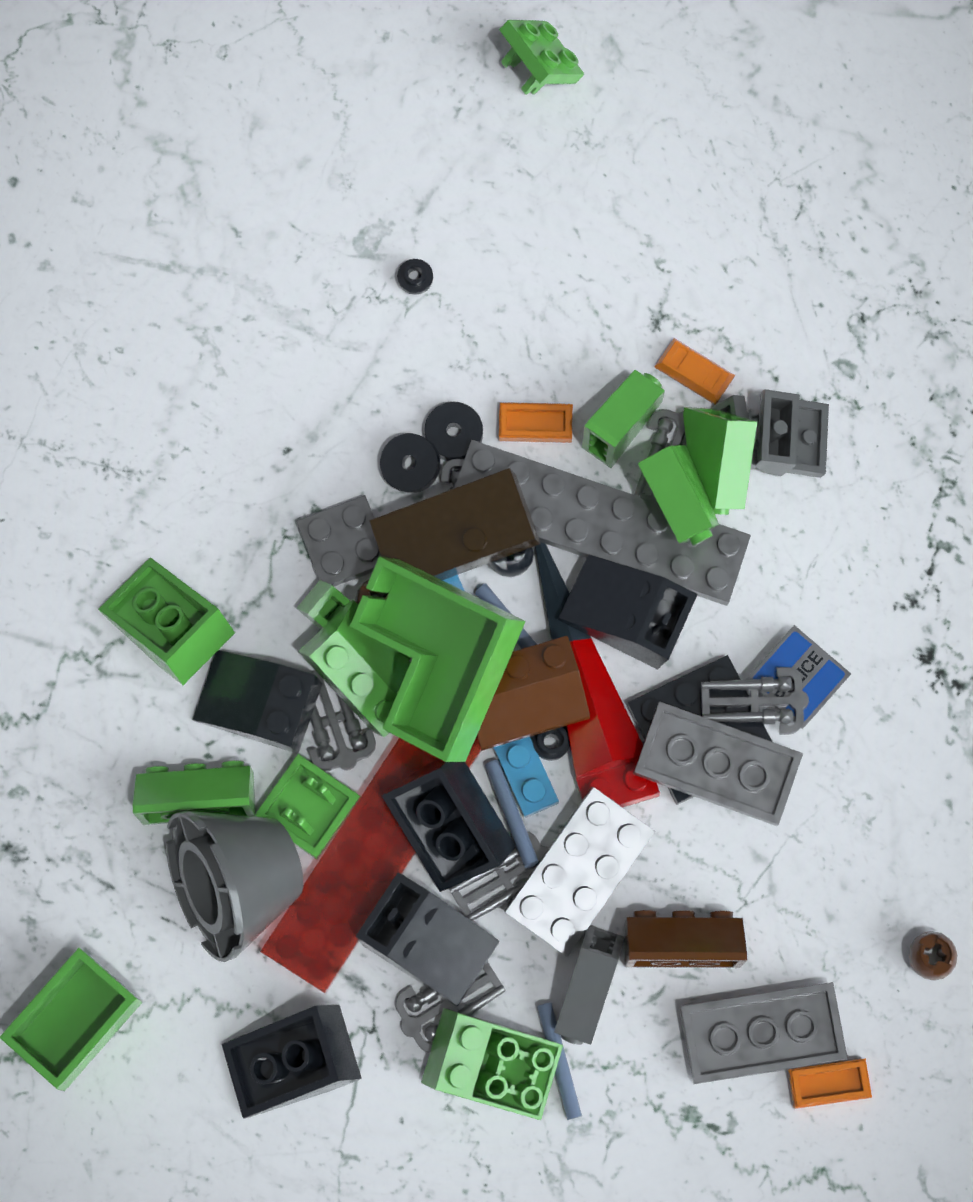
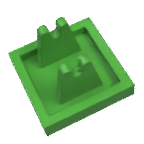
M507 20L499 29L512 47L501 61L503 66L507 68L511 65L514 68L523 61L532 73L521 88L525 95L530 92L532 94L537 93L545 84H576L585 75L578 66L579 61L576 55L563 46L557 38V30L549 22L539 20Z
M298 754L254 816L277 819L288 831L294 845L318 860L361 797Z

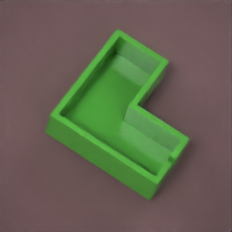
M379 556L366 588L375 592L389 593L388 597L385 599L383 597L363 595L350 627L412 658L383 729L445 762H466L526 621L400 559Z

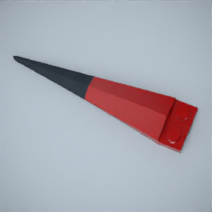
M544 543L536 545L535 550L551 640L568 636L579 669L590 713V719L567 725L575 780L581 800L584 799L591 787L599 790L622 808L659 797L660 791L656 782L633 774L643 748V743L591 636L558 620L570 593L547 545Z

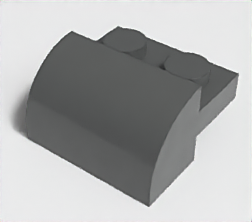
M763 390L760 394L757 468L767 474L780 477L785 473L818 478L826 474L829 404L800 400L799 394Z

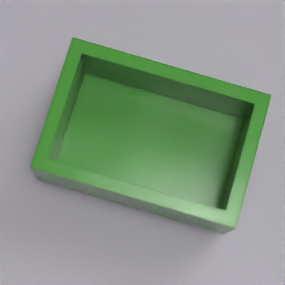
M78 948L4 1031L0 1039L56 1089L65 1092L143 1002L90 955Z

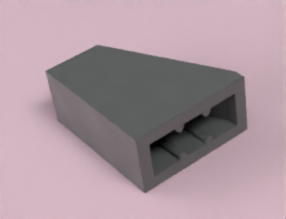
M591 925L587 928L554 1033L561 1035L563 1040L576 1045H581L583 1042L592 1044L619 960L624 936Z

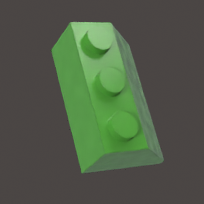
M352 599L298 652L370 730L372 729L374 733L385 738L389 732L383 729L411 662L403 653L350 627L358 608V604Z
M243 761L221 763L222 768L207 769L206 764L184 765V771L170 772L169 768L165 766L146 768V773L136 774L133 814L142 825L168 823L172 815L181 811L254 816L256 814L254 772L251 766H244Z

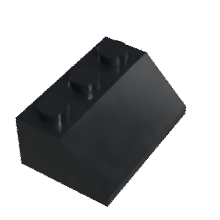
M437 759L428 763L381 795L439 892L500 866L516 847L466 762H445Z

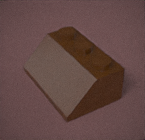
M568 636L512 652L477 734L481 751L590 719L579 669Z
M640 910L634 911L633 917H627L625 920V967L740 968L747 961L743 918H733L732 911L710 912V918L695 917L694 911H673L672 917H656V911Z

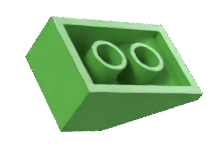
M151 557L98 609L101 614L161 669L183 686L235 634L233 628L216 606Z

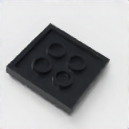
M726 655L627 702V707L645 741L659 701L702 717L701 682L741 679L729 656ZM709 689V698L749 697L746 690ZM751 706L710 707V714L751 712ZM718 722L772 742L763 722ZM668 787L676 805L694 797Z

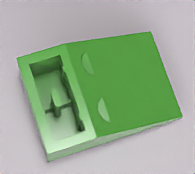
M443 1008L421 1083L437 1091L541 1120L563 1045Z

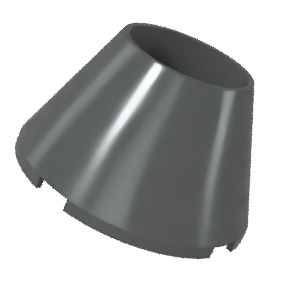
M181 811L172 815L169 819L167 828H173V840L166 842L167 860L173 886L190 928L199 927L206 941L201 942V945L209 955L221 962L232 960L248 947L302 894L303 872L294 842L285 827L275 818Z

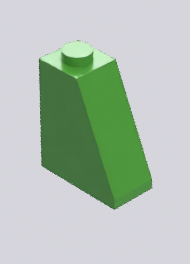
M634 370L585 424L582 448L612 468L662 403L665 390L661 388L662 384L651 374L644 373L642 375L637 370Z
M684 407L683 417L687 449L714 513L728 515L730 509H745L757 421L714 408Z
M670 445L638 463L679 543L691 541L694 546L713 536L710 529L718 526L719 523L686 445Z

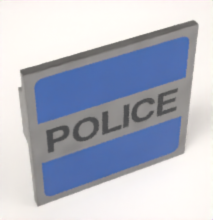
M794 625L746 680L761 679V677L778 679L776 668L788 667L796 670L802 679V691L809 697V703L803 710L804 722L801 726L803 729L849 678L851 673ZM791 679L792 687L787 692H781L778 689H774L773 692L758 691L764 697H787L794 692V682ZM789 705L775 706L780 711L782 709L792 710V721L795 722V710H793Z

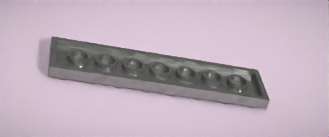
M471 440L454 488L510 468L517 476L541 543L585 558L590 554L659 575L697 593L699 597L725 606L729 604L751 537L750 534L719 524L710 529L712 537L693 546L691 541L679 543L662 509L656 502Z

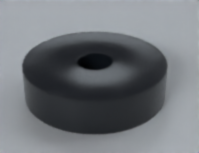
M447 402L439 405L429 414L425 423V438L434 444L440 459L445 461L465 459L471 440L482 443L483 424L480 416L472 407L460 402ZM451 427H457L461 432L458 436L452 437L448 435L447 431Z
M405 433L394 437L386 444L381 454L380 469L384 479L390 486L402 492L417 493L427 489L434 483L440 471L441 463L438 450L431 441L417 434ZM414 457L416 461L414 468L407 470L405 467L406 459Z

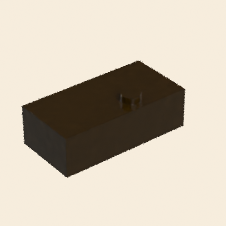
M510 468L369 520L382 557L400 559L441 580L541 544L517 476Z

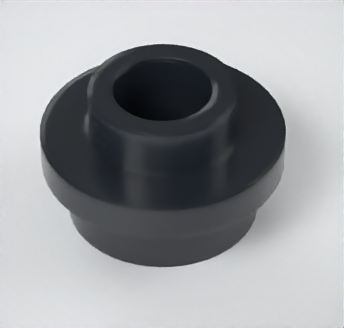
M421 259L407 260L398 269V284L402 290L409 294L417 295L424 293L433 283L432 268ZM412 271H419L422 274L417 280L409 278V274Z
M563 727L533 735L532 739L534 749L539 757L548 761L562 758L570 746L568 732ZM548 737L554 738L557 741V747L548 748L544 744V739Z

